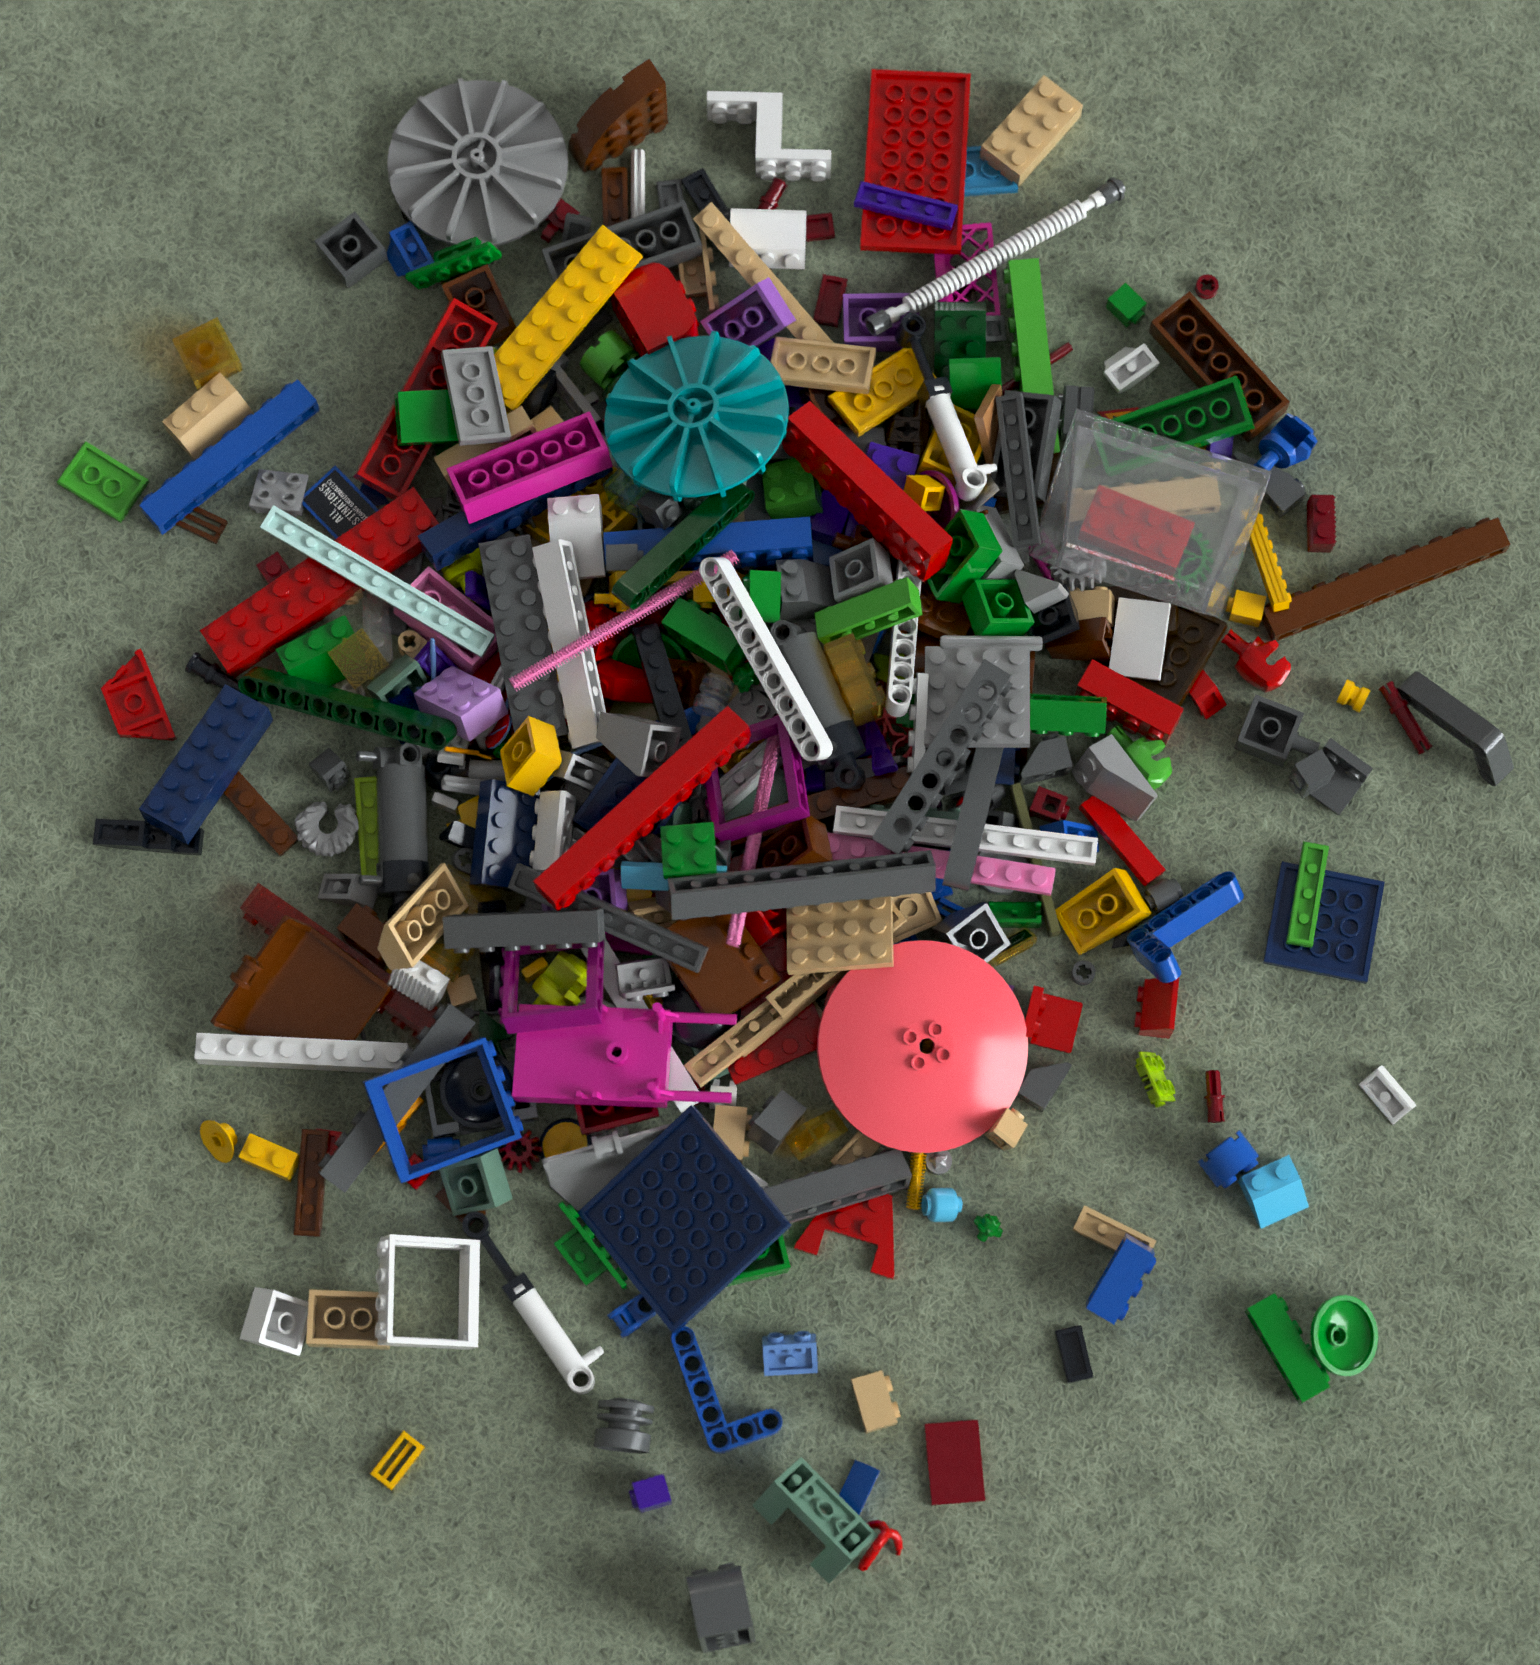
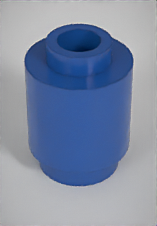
M453 1137L427 1139V1144L422 1145L423 1159L425 1161L460 1148V1139H453Z

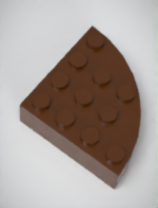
M650 59L623 76V83L615 90L611 87L607 89L588 108L576 126L579 130L571 135L568 150L584 173L588 170H597L605 160L610 157L612 159L619 157L624 152V149L631 145H639L645 140L646 136L653 132L654 134L661 132L665 129L666 124H668L666 82Z

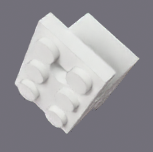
M707 91L708 120L719 124L726 123L727 121L750 124L752 121H756V177H761L763 180H773L778 177L786 178L789 181L810 178L812 181L817 182L830 179L831 150L781 149L782 93Z

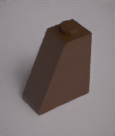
M1096 617L1079 620V630L1045 643V649H1048L1052 659L1092 661L1093 659L1097 662H1110L1114 633L1106 617Z

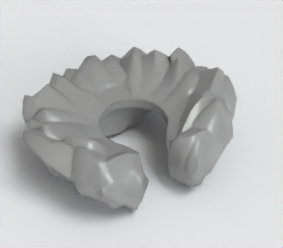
M314 802L307 806L295 818L298 841L302 842V846L305 849L308 848L309 852H314L316 856L331 857L334 854H340L342 851L345 852L347 847L353 843L355 832L359 829L358 819L355 815L356 810L352 808L351 804H338L334 811L338 820V826L330 834L322 833L319 829L321 818L325 814L329 815L327 804L325 802Z

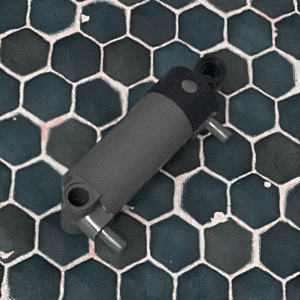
M785 620L776 621L772 625L770 633L833 746L831 755L825 760L807 761L804 758L801 759L803 770L815 764L819 771L834 768V781L839 787L857 790L865 783L866 775L863 768L857 765L855 759L867 750L857 726L850 716L816 633L807 632L802 626ZM802 721L801 726L803 731H805L806 725ZM815 743V745H814V751H815V753L817 754V753H818V746H817V744ZM849 770H852L854 772V779L852 782L847 783L845 775Z
M405 743L396 748L375 747L373 752L357 751L356 753L357 761L373 762V770H376L378 832L377 876L360 875L358 882L360 885L377 886L379 897L392 898V905H390L387 912L388 920L430 876L427 839L426 767L422 765L421 749L418 745Z

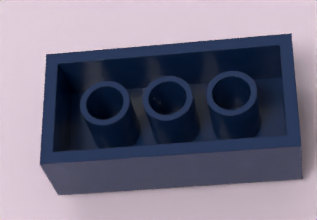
M494 779L480 781L469 885L513 891L508 886L516 865L521 863L532 868L530 866V853L534 851L535 840L532 839L533 826L537 825L538 814H535V802L540 797V789L534 796L508 787L506 781Z

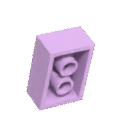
M453 666L445 669L439 676L424 684L421 689L414 693L420 712L452 721L457 728V736L468 741L477 737L508 714L500 688Z

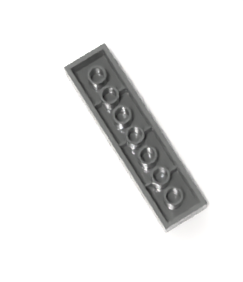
M530 534L478 543L514 733L524 720L530 716L555 726L558 742L567 741L568 732L555 667H553L554 671L550 669L551 672L547 670L548 674L544 672L545 675L542 673L543 677L539 675L540 679L536 677L537 680L533 679L534 682L530 680L531 684L529 681V685L525 683L526 687L522 685L523 689L519 687L520 690L516 688L518 692H516L509 681V678L511 679L512 676H517V673L525 671L528 667L531 668V665L536 664L540 660L542 661L543 658L545 660V657L552 654L546 618L543 614L542 597L538 589L537 571L533 564L534 555Z

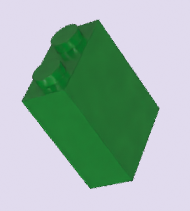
M448 390L402 391L394 395L398 446L459 443Z

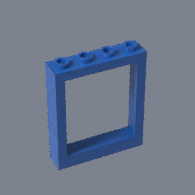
M481 1037L363 1081L400 1183L522 1138L520 1131H523L524 1128L518 1115L514 1117L511 1106L515 1105L510 1091L505 1092L502 1081L506 1079L501 1066L496 1067L493 1056H496V1051L491 1040L487 1042L485 1037ZM477 1051L505 1131L411 1166L382 1086Z

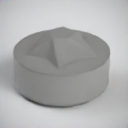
M947 1150L928 1153L927 1159H925L927 1169L935 1175L945 1174L952 1165V1157Z

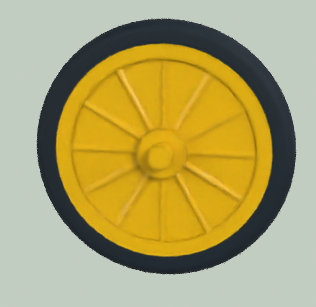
M564 1118L554 1121L541 1135L539 1147H542L540 1157L544 1159L593 1145L592 1135L582 1136L579 1121L576 1119Z

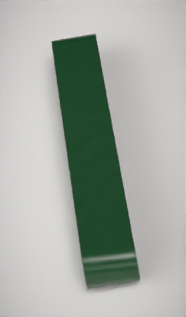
M741 483L726 490L725 497L721 498L720 493L710 495L616 581L612 588V595L630 609H637L751 504L755 495L754 491Z

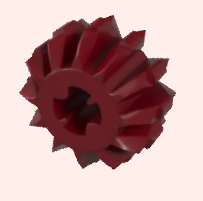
M529 1129L525 1132L524 1136H522V1131H520L522 1138L504 1144L503 1146L505 1147L498 1148L499 1154L504 1155L501 1157L502 1164L509 1161L507 1170H513L516 1164L518 1173H522V1165L526 1164L529 1171L533 1169L529 1162L530 1160L539 1163L540 1158L534 1154L542 1152V1147L535 1146L540 1140L538 1137L530 1139L532 1131ZM521 1144L523 1149H526V1152L522 1151V1156H517L516 1152L513 1151V1148L517 1149L516 1145Z

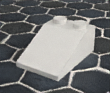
M599 494L547 498L550 542L557 539L572 542L579 579L606 577L603 516Z

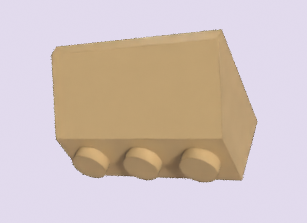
M219 373L162 422L166 431L195 461L208 446L217 444L227 431L237 428L247 415L254 414V412L231 383Z

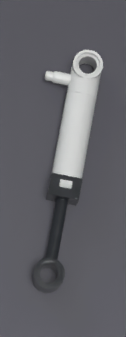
M909 313L902 318L895 331V340L904 348H912L924 378L916 394L922 409H928L954 475L957 496L964 501H973L979 496L986 485V474L996 472L998 467L996 464L977 466L950 398L953 390L947 376L934 378L920 343L926 329V323L920 315Z
M480 1212L467 1214L462 1222L464 1233L471 1240H480L508 1282L502 1286V1289L570 1389L577 1394L589 1393L594 1387L595 1378L588 1365L604 1353L601 1346L592 1349L581 1357L526 1274L523 1272L516 1276L489 1236L490 1223L487 1217ZM474 1220L483 1222V1229L478 1233H473L469 1230L470 1223ZM579 1373H584L588 1376V1383L583 1387H578L574 1384V1378Z

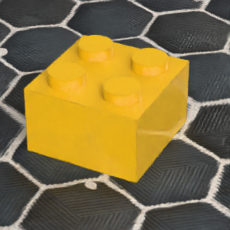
M530 716L524 720L500 750L507 786L534 796L545 785L547 779L554 770L560 767L562 762L555 726Z

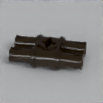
M919 399L914 401L912 417H904L902 409L884 421L886 446L899 450L901 448H909L911 453L920 455L918 462H920L929 441V427L932 424L931 419L928 417V409H922ZM908 428L910 429L909 436L906 437L904 436V431Z

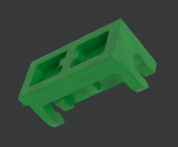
M988 901V906L1001 928H1040L1041 901Z

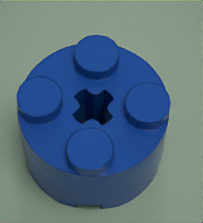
M1240 1130L1235 1132L1238 1138L1234 1140L1232 1137H1228L1207 1153L1208 1160L1206 1162L1203 1159L1197 1161L1216 1187L1221 1185L1223 1188H1227L1237 1180L1235 1175L1242 1169L1244 1172H1248L1258 1164L1256 1160L1259 1156Z

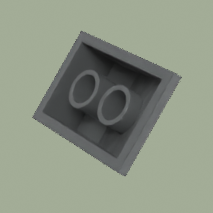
M804 559L775 561L774 571L781 572L780 620L815 619L816 612L839 604L834 600L830 566Z

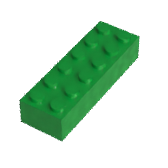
M1237 376L1090 426L1105 474L1109 478L1255 428Z

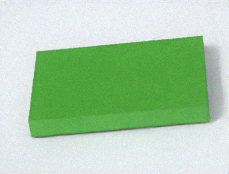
M85 441L57 480V484L121 523L149 484V480Z

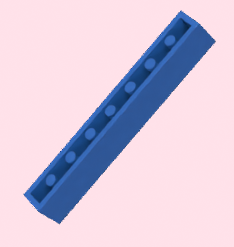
M298 379L293 383L285 385L281 389L280 394L275 398L266 400L261 405V409L256 413L247 415L242 420L241 425L234 430L227 431L217 444L208 446L198 459L184 465L182 471L175 477L165 480L159 490L146 495L139 505L145 517L161 535H164L179 520L181 521L184 519V516L188 513L190 514L195 507H199L320 410L317 400Z

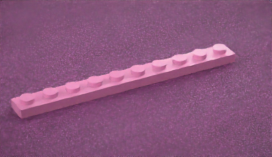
M827 832L833 861L894 854L872 839ZM918 846L910 848L908 853L931 850L936 865V878L944 879L950 851ZM977 856L971 883L1051 896L1056 870L1052 867Z

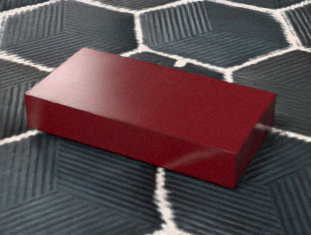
M832 212L806 215V242L835 239Z
M823 274L813 317L817 324L838 327L843 305V294H845L848 279Z

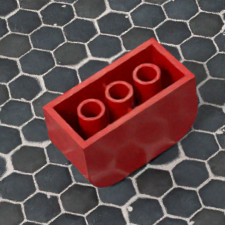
M655 262L633 269L610 296L612 309L636 351L640 354V358L646 353L649 355L669 345L668 336L672 335L674 342L682 338L699 336L697 330L699 323L694 314L696 308L692 299L685 297L684 294L686 292L680 280L676 281L667 267Z

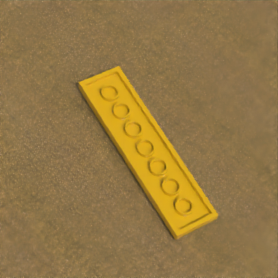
M604 225L599 228L494 354L504 404L510 411L517 409L643 258L642 254Z

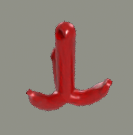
M881 1520L867 1522L872 1529H879L881 1532L858 1564L860 1571H866L889 1538H892L896 1555L900 1556L903 1548L901 1535L897 1530L890 1528L886 1522Z

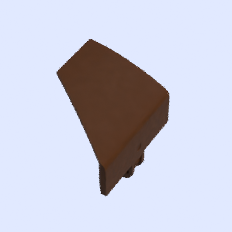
M285 915L255 958L248 955L242 957L241 960L243 962L237 971L232 972L229 976L236 985L210 1022L216 1027L239 1035L355 1041L390 992L391 987L318 930L305 922Z

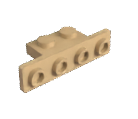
M699 227L703 256L678 264L679 276L686 292L684 294L685 297L707 296L709 314H712L715 310L719 309L718 294L713 295L712 286H716L715 271H710L709 263L713 262L712 247L707 248L706 239L710 238Z

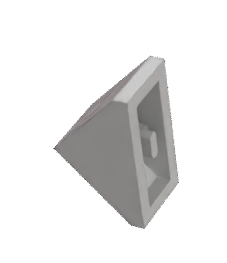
M1018 569L1014 573L1024 602L1033 613L1058 603L1069 595L1059 582Z

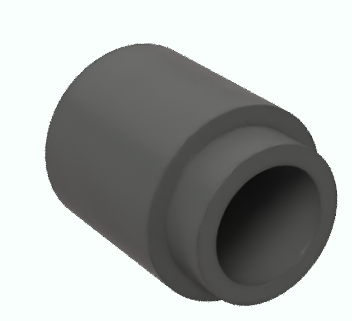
M1175 878L1165 879L1145 889L1143 899L1150 910L1158 913L1179 901V898L1183 897V891Z

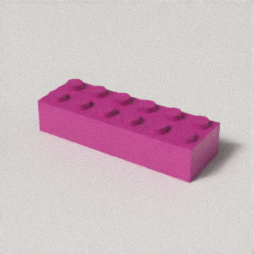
M589 411L446 468L466 519L471 524L613 466L608 447Z

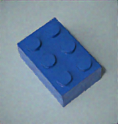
M1126 1233L1087 1299L1086 1309L1112 1324H1115L1117 1319L1122 1321L1129 1310V1304L1127 1303L1131 1296L1136 1298L1143 1286V1281L1140 1279L1144 1272L1149 1275L1156 1263L1154 1249Z

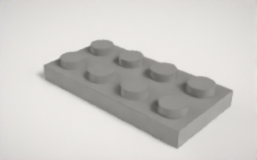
M493 347L442 350L441 358L459 446L510 442L511 433Z

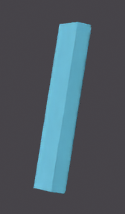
M622 861V888L668 891V879L663 877L662 863ZM717 866V873L727 872V866Z

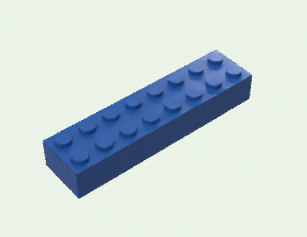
M810 517L732 522L679 571H698L701 562L705 558L723 556V554L728 553L731 549L740 561H736L737 564L733 562L735 565L733 566L734 569H742L743 571L756 570L757 567L774 569L776 560L804 559L814 562ZM667 527L665 530L654 528L603 532L605 564L606 545L637 544L639 550H643L644 555H646L675 527Z

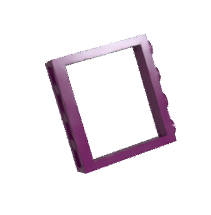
M779 716L749 725L751 737L748 744L779 734L789 803L725 822L717 767L703 785L707 790L708 796L705 799V804L710 813L711 821L709 822L714 823L715 837L720 841H734L810 817L801 754Z
M605 940L598 942L597 947L588 948L586 1005L517 1012L520 955L582 948V943H572V948L556 949V944L546 945V949L530 950V945L520 946L521 950L505 951V948H502L505 965L501 966V978L504 984L499 989L502 1008H499L498 1012L500 1024H504L508 1034L602 1024Z

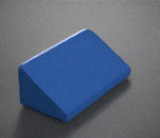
M855 1460L839 1496L860 1515L880 1470Z

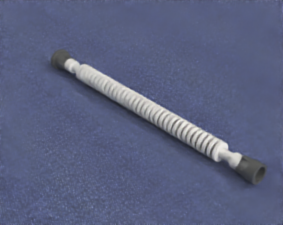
M1109 178L1107 183L1096 188V192L1089 195V199L1081 203L1079 200L1073 201L1062 209L1057 210V212L1036 222V224L999 243V245H995L983 252V254H979L951 270V272H947L935 279V281H931L919 288V290H915L908 294V296L903 297V304L895 308L890 307L885 311L882 309L865 318V325L868 331L874 337L893 327L892 324L900 320V316L907 312L916 314L1012 258L1049 239V237L1086 218V211L1092 208L1097 209L1102 205L1107 206L1116 200H1123L1126 191L1124 184L1119 179Z

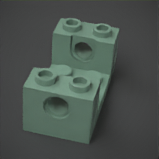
M802 1457L780 1475L752 1505L771 1525L789 1508L824 1543L826 1547L810 1565L828 1584L854 1561L878 1535ZM820 1508L824 1509V1510L826 1511L827 1515L824 1514V1513L820 1510Z

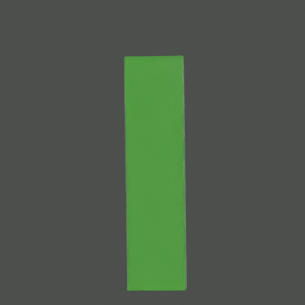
M1305 841L1302 843L1286 944L1308 948L1313 947L1329 850L1327 845Z

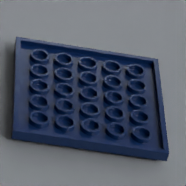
M690 1105L577 1212L669 1330L675 1334L792 1226L693 1105Z

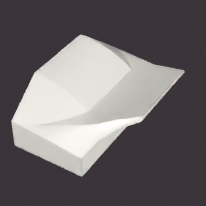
M1145 344L1138 348L1124 347L1104 361L1106 370L1103 374L1116 392L1120 394L1149 376L1159 366L1160 362Z

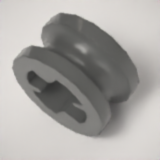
M1085 960L1077 962L1071 971L1073 981L1081 986L1090 984L1095 977L1094 965ZM1079 967H1084L1086 971L1090 970L1091 975H1087L1088 979H1083L1081 975L1077 976L1076 971L1079 972Z

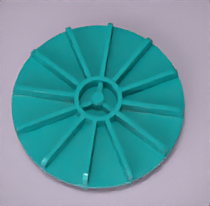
M712 331L710 336L682 338L675 342L672 335L668 336L669 345L649 355L646 353L637 361L631 358L628 361L629 368L620 377L612 392L607 395L604 427L608 447L617 465L638 487L642 486L663 495L673 496L676 502H681L682 497H701L720 493L721 498L725 497L726 490L743 483L757 472L763 474L766 471L765 464L772 458L782 439L786 437L789 404L784 383L776 368L760 353L759 348L755 345L748 346L736 340L720 337L718 331Z

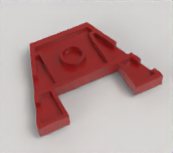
M882 1195L815 1216L794 1246L795 1250L817 1256L825 1230L876 1245L878 1248L870 1273L893 1280L892 1195Z

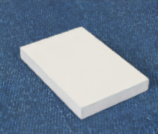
M1119 597L1109 664L1110 669L1125 677L1161 680L1171 608L1170 603Z

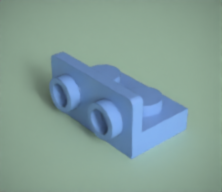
M798 1331L794 1335H783L782 1333L775 1332L762 1337L764 1376L818 1373L816 1334H810L808 1331Z

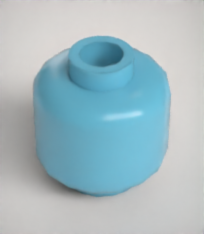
M930 1188L926 1195L922 1197V1213L931 1222H952L956 1219L958 1212L962 1211V1199L960 1196H957L953 1188Z

